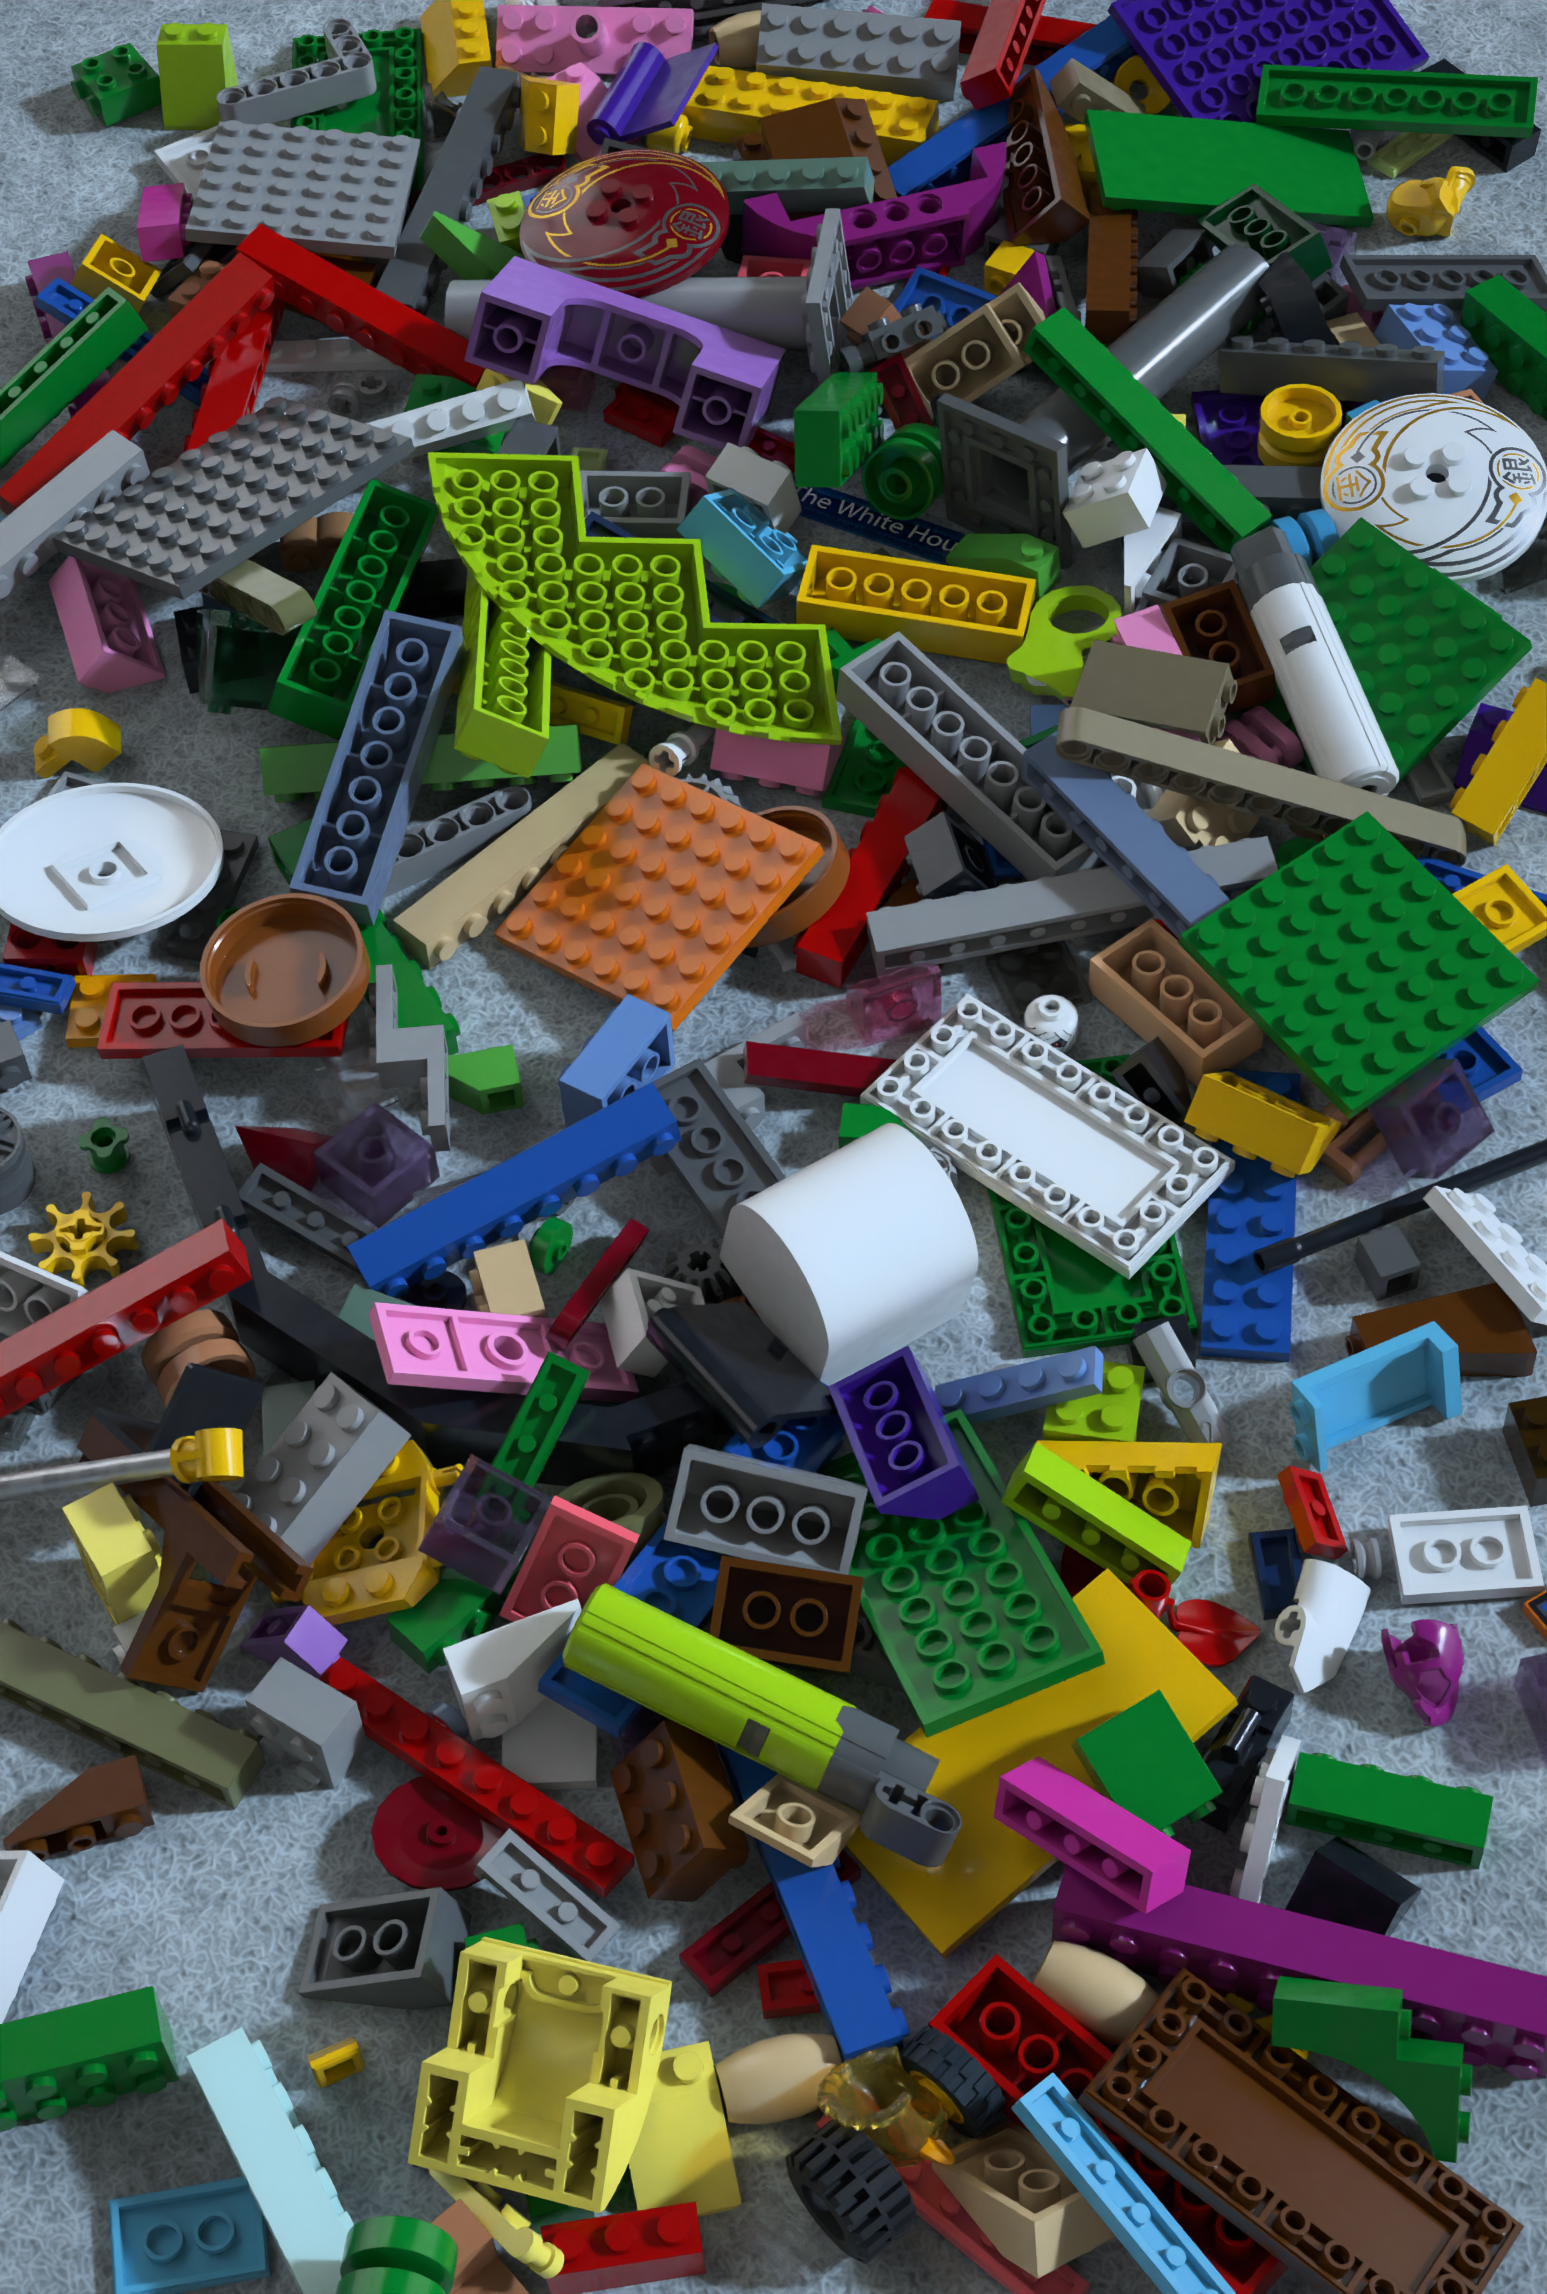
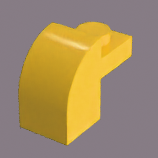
M84 708L64 709L47 717L48 734L41 736L34 745L35 773L45 779L50 778L71 760L76 761L93 772H99L122 753L121 725L96 711Z

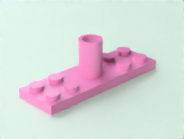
M498 5L495 68L506 66L525 74L535 72L538 75H555L569 66L581 62L597 76H616L633 46L638 42L652 44L661 52L665 59L692 51L693 9ZM596 32L592 37L586 38L589 33Z
M378 1302L374 1303L368 1314L387 1384L527 1395L548 1351L591 1372L578 1399L625 1403L634 1400L639 1393L633 1372L617 1369L606 1323L585 1322L567 1348L563 1350L545 1339L556 1320L553 1318Z

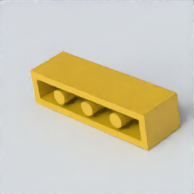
M1536 677L1529 688L1523 686L1512 704V707L1515 708L1514 713L1508 722L1502 720L1498 724L1491 738L1494 745L1487 755L1483 753L1479 755L1470 772L1474 777L1466 789L1460 787L1457 790L1449 806L1452 809V816L1458 817L1467 823V832L1494 846L1547 763V683Z

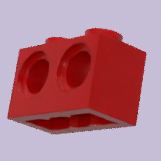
M10 923L3 961L4 964L72 975L75 979L77 975H92L98 946L97 942L64 941L47 938L23 930Z

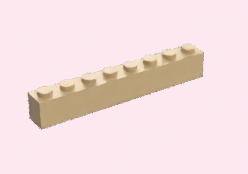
M621 742L393 919L395 933L401 939L405 951L429 969L433 968L440 961L450 959L459 946L469 938L479 936L488 923L497 916L508 913L516 901L530 892L639 766L644 763L651 767L649 760Z

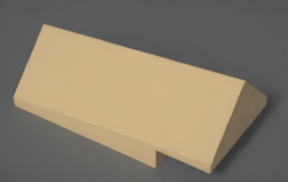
M1020 282L905 358V362L933 423L934 415L930 401L938 392L943 395L948 393L971 403L1033 362L1023 351V348L1033 327L1045 320L1046 316Z

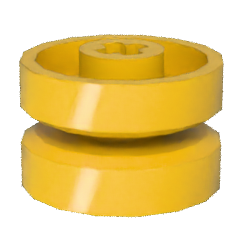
M1289 384L1273 390L1264 398L1260 407V430L1257 441L1258 457L1265 466L1323 467L1328 449L1341 430L1342 409L1340 402L1327 390L1309 384Z

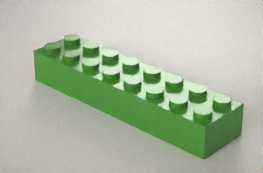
M579 724L549 726V740L530 778L519 774H507L500 770L498 766L481 759L472 760L467 758L459 750L454 749L455 733L438 734L422 784H431L432 791H442L458 788L459 781H471V788L494 787L497 785V779L510 778V785L534 784L536 776L549 775L550 782L572 781L575 779L574 773L583 771ZM339 741L260 748L264 796L274 795L275 803L302 800L303 793L313 792L314 800H319Z

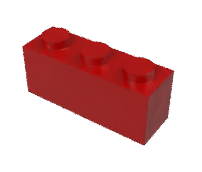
M696 2202L540 2226L543 2242L553 2244L564 2254V2264L561 2271L555 2277L546 2279L550 2294H580L706 2274Z

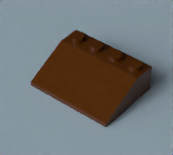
M831 98L759 119L758 124L770 160L867 157L875 179L873 203L897 198L865 99ZM825 212L787 213L790 221L825 214Z

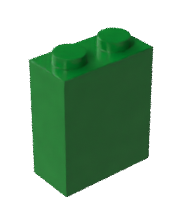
M1160 1689L1079 1737L1072 1744L1073 1750L1102 1796L1169 1837L1175 1835L1171 1826L1183 1818L1188 1817L1191 1824L1217 1809L1213 1800L1219 1797L1223 1791Z

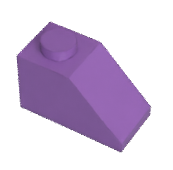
M310 1605L263 1611L239 1648L271 1665H274L282 1657L315 1678H318L341 1657L339 1653L348 1639Z

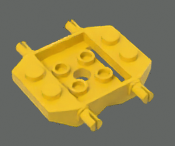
M408 1440L361 1501L414 1488L415 1494L400 1498L390 1496L379 1503L355 1507L312 1562L311 1566L314 1570L300 1598L304 1605H310L331 1625L414 1607L439 1582L440 1566L460 1563L462 1561L460 1558L462 1556L461 1549L457 1543L440 1547L436 1526L443 1512L444 1486L465 1482L464 1477L466 1476L463 1466L456 1464L436 1469L414 1440ZM384 1534L375 1548L368 1549L369 1543L374 1537ZM271 1591L272 1599L276 1604L290 1601L279 1598Z

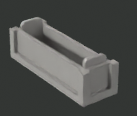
M510 1828L482 1858L474 1870L473 1874L479 1880L483 1877L486 1878L577 1959L592 1962L595 1956L608 1941L610 1942L621 1927L618 1922Z

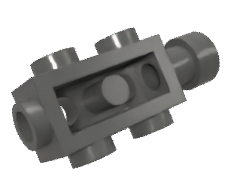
M917 303L901 310L902 318L890 323L888 317H885L867 325L870 332L860 337L863 342L862 344L857 346L850 344L838 350L845 372H862L864 367L944 333L947 330V325L940 311L936 312L933 305L922 309L921 304Z

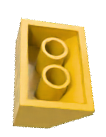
M1230 1071L1203 1074L1184 1119L1185 1123L1196 1127L1194 1134L1211 1142H1218L1220 1138L1234 1145L1232 1148L1234 1153L1251 1160H1256L1257 1156L1272 1162L1270 1169L1290 1178H1294L1295 1174L1301 1175L1312 1171L1342 1124L1340 1121Z

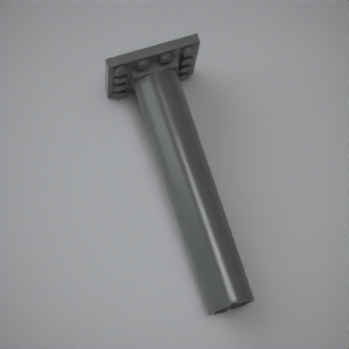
M1234 244L1224 248L1107 347L1108 351L1159 400L1262 311L1258 299L1262 298L1263 295L1258 283L1269 270V264L1258 252L1251 248H1244V245ZM1058 388L1018 423L945 393L937 400L947 519L977 534H1029L1059 547L1060 571L1064 573L1073 565L1071 527L1062 513L1069 502L1068 478L1111 442L1112 439L1061 388Z

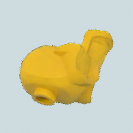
M1452 166L1448 170L1446 179L1433 177L1424 181L1408 180L1400 183L1387 198L1386 215L1390 225L1407 236H1450L1455 215L1459 213L1466 194L1475 185L1476 177L1473 170L1467 167Z

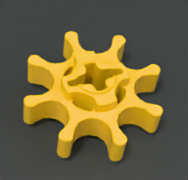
M88 1191L83 1192L81 1195L83 1202L81 1208L72 1214H63L57 1210L54 1204H49L46 1207V1212L50 1223L56 1227L48 1233H30L28 1235V1240L34 1254L52 1253L48 1258L39 1262L38 1266L40 1269L54 1275L64 1270L73 1271L71 1275L73 1283L85 1289L86 1276L93 1270L105 1269L109 1271L113 1279L122 1274L118 1260L112 1257L115 1252L122 1249L137 1250L139 1248L135 1230H115L119 1225L128 1221L124 1203L116 1202L107 1212L96 1213L94 1212L96 1206L92 1194Z

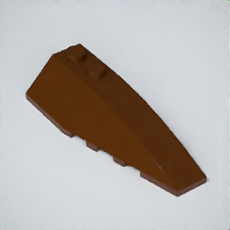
M1034 67L1016 83L1012 96L1009 98L1008 123L1012 125V130L1006 140V149L1011 152L1010 161L1005 166V175L1009 178V185L1003 189V203L1010 240L1015 246L1066 242L1075 233L1080 232L1086 223L1090 221L1081 174L1072 145L1050 92L1039 70Z

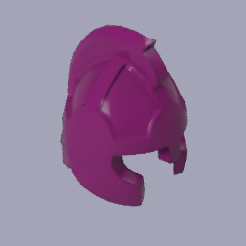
M1431 1619L1416 1620L1411 1622L1413 1636L1404 1642L1390 1635L1387 1628L1382 1629L1381 1643L1391 1680L1413 1701V1707L1424 1720V1726L1436 1727L1447 1723L1453 1716L1459 1694V1678L1464 1665L1462 1639L1460 1638L1458 1624H1447Z

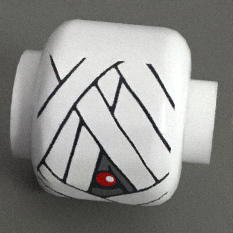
M1043 995L1034 999L1027 1006L1024 1015V1029L1064 1054L1075 1045L1077 1040L1079 1020L1077 1009L1071 1001L1062 996Z

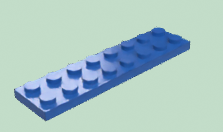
M1223 1069L1220 1071H1230L1299 1103L1300 1074ZM1219 1138L1218 1142H1211V1146L1235 1161V1169L1208 1197L1200 1356L1289 1362L1293 1264L1267 1275H1262L1254 1263L1253 1253L1255 1250L1283 1239L1294 1238L1297 1174H1295L1294 1178L1281 1175L1270 1169L1272 1162L1257 1156L1256 1160L1242 1157L1232 1151L1233 1144Z

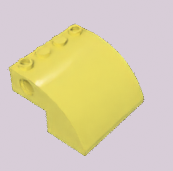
M488 1937L481 1938L480 1942L461 1951L447 2047L425 2059L421 2064L407 2163L596 2213L604 2211L626 2171L647 2114L662 2053L672 1981Z

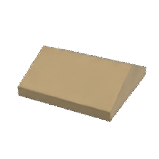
M778 1773L729 1815L728 1823L799 1862L814 1868L832 1865L858 1828L862 1814Z

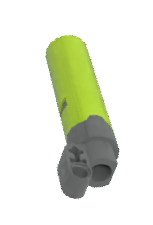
M607 1583L597 1586L591 1593L565 1645L562 1654L564 1667L815 1792L818 1791L860 1813L862 1811L863 1814L859 1823L861 1831L873 1842L925 1867L942 1865L962 1827V1818L954 1807L925 1792L940 1759L898 1739L897 1736L900 1729Z

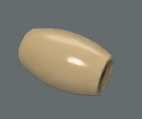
M761 10L736 14L710 28L709 43H716L719 47L713 58L717 65L734 68L756 66Z
M1056 1940L1052 1942L1032 1981V1984L1098 2041L1118 2047L1159 1998L1156 1991L1140 1975L1120 1961L1084 1945Z
M793 2033L760 2040L737 2050L714 2066L723 2110L729 2123L759 2125L790 2120L822 2108L847 2091L839 2050L834 2036L829 2034Z

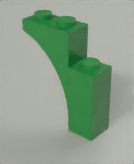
M1279 1976L1273 1996L1272 2046L1294 2048L1326 2055L1350 2064L1368 2074L1392 2092L1411 2112L1422 2128L1434 2158L1438 2161L1456 2163L1459 2143L1469 2144L1471 2112L1461 2111L1462 2096L1471 2097L1473 2065L1463 2064L1464 2044L1410 2038L1412 2010L1402 2009L1403 1989Z

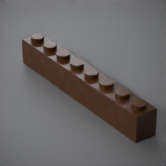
M1090 183L1085 328L1101 344H1112L1136 324L1138 210L1123 209L1115 211L1103 207L1098 183Z

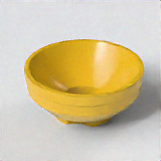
M1136 55L1122 63L1114 76L1113 84L1131 95L1129 90L1131 83L1135 81L1142 82L1147 88V96L1145 99L1138 101L1145 104L1147 113L1157 115L1164 110L1171 99L1141 57Z

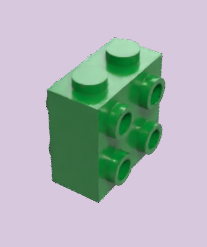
M130 43L116 46L108 52L86 58L83 62L71 66L74 80L71 81V87L74 95L78 100L82 99L86 103L90 114L93 117L97 116L106 127L162 104L159 75Z

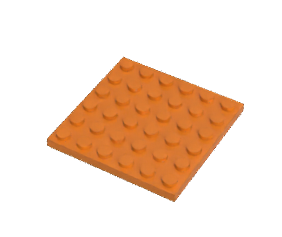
M642 763L493 934L497 941L504 946L618 1004L629 994L669 1012L671 1015L672 1031L674 1032L825 853L821 844Z

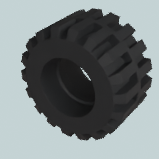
M835 2116L786 2156L785 2161L788 2175L800 2200L825 2234L844 2253L863 2264L869 2263L917 2223L914 2202L903 2179L876 2143L863 2130L850 2121Z

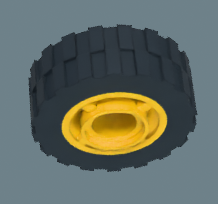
M925 2026L896 2056L895 2063L898 2065L897 2069L915 2094L929 2102L942 2115L943 2120L956 2129V2131L967 2135L969 2138H979L1007 2106L1000 2087L994 2082L988 2071L964 2047L934 2027Z

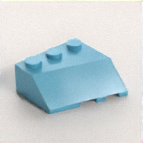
M732 488L703 496L676 529L684 536V539H700L702 555L711 563V570L718 577L731 582L738 589L737 595L740 599L750 606L759 608L781 600L802 582L808 557L796 548L798 540L788 532L785 534L768 526L770 524L768 516Z

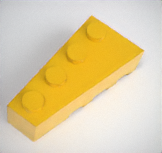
M1037 1440L1039 1444L1191 1541L1190 1547L1200 1548L1210 1517L1222 1443Z

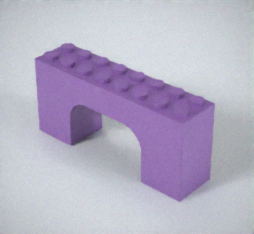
M514 256L480 294L464 361L533 385L547 368L556 365L579 367L672 400L680 406L672 433L723 450L728 442L740 448L742 446H749L768 414L787 349Z

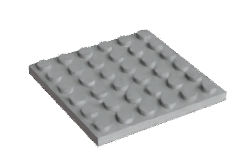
M237 120L219 121L185 228L186 241L239 246L259 224H262L310 252L395 259L421 151L420 139H413L405 135L394 137L379 136L372 132L357 134L345 133L338 129L323 131L311 130L304 126L289 128L277 127L270 123L255 125L243 124Z

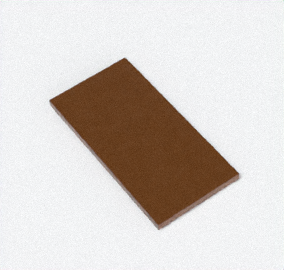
M1184 1967L1086 2087L1077 2101L1083 2108L1322 2294H1482L1524 2228V2225L1510 2216L1504 2209L1477 2191L1459 2175L1436 2160L1417 2143L1394 2128L1372 2109L1340 2087L1330 2077L1323 2074L1291 2048L1272 2046L1271 2033Z

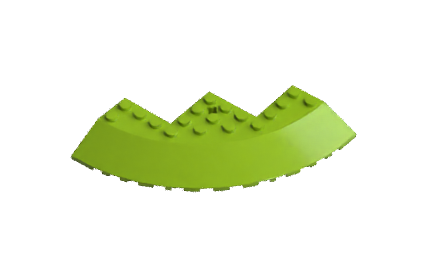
M427 453L432 492L444 528L461 560L488 597L526 633H529L532 639L555 657L593 681L642 705L689 722L739 735L790 743L841 746L842 736L825 624L710 623L700 539L586 537L579 456Z

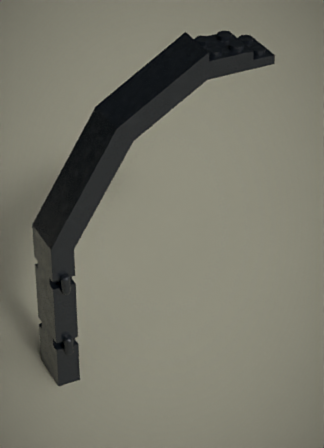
M183 1044L142 1057L158 1115L178 1170H180L183 1184L200 1230L223 1218L246 1248L252 1279L224 1294L241 1343L298 1381L314 1380L316 1388L323 1383L330 1372L334 1373L409 1432L412 1436L408 1440H414L434 1468L442 1469L461 1464L467 1474L486 1476L526 1396L387 1384L378 1348L374 1340L267 1271L214 1126L209 1119L205 1102ZM687 1381L611 1408L576 1403L536 1483L569 1487L586 1478L612 1472H635L654 1478L662 1474L666 1468L680 1464L683 1450L689 1444L714 1449V1435L719 1433L729 1435L735 1432Z

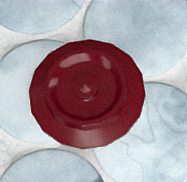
M425 1776L416 1777L395 1788L377 1808L371 1828L375 1856L390 1876L414 1889L422 1890L441 1887L446 1892L467 1889L480 1882L481 1880L473 1874L477 1864L505 1834L504 1830Z

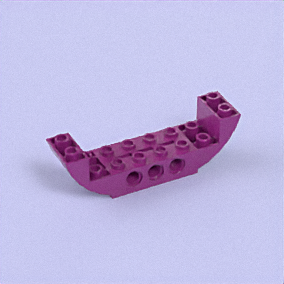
M1006 142L973 149L970 180L967 182L840 210L852 290L908 278L914 273L917 266L935 272L946 265L950 266V268L965 265V258L981 247L985 242V233L998 221L1006 166ZM777 193L743 200L741 252L743 255L811 260L812 248L818 246L816 239L817 224L823 223L824 214L790 221Z

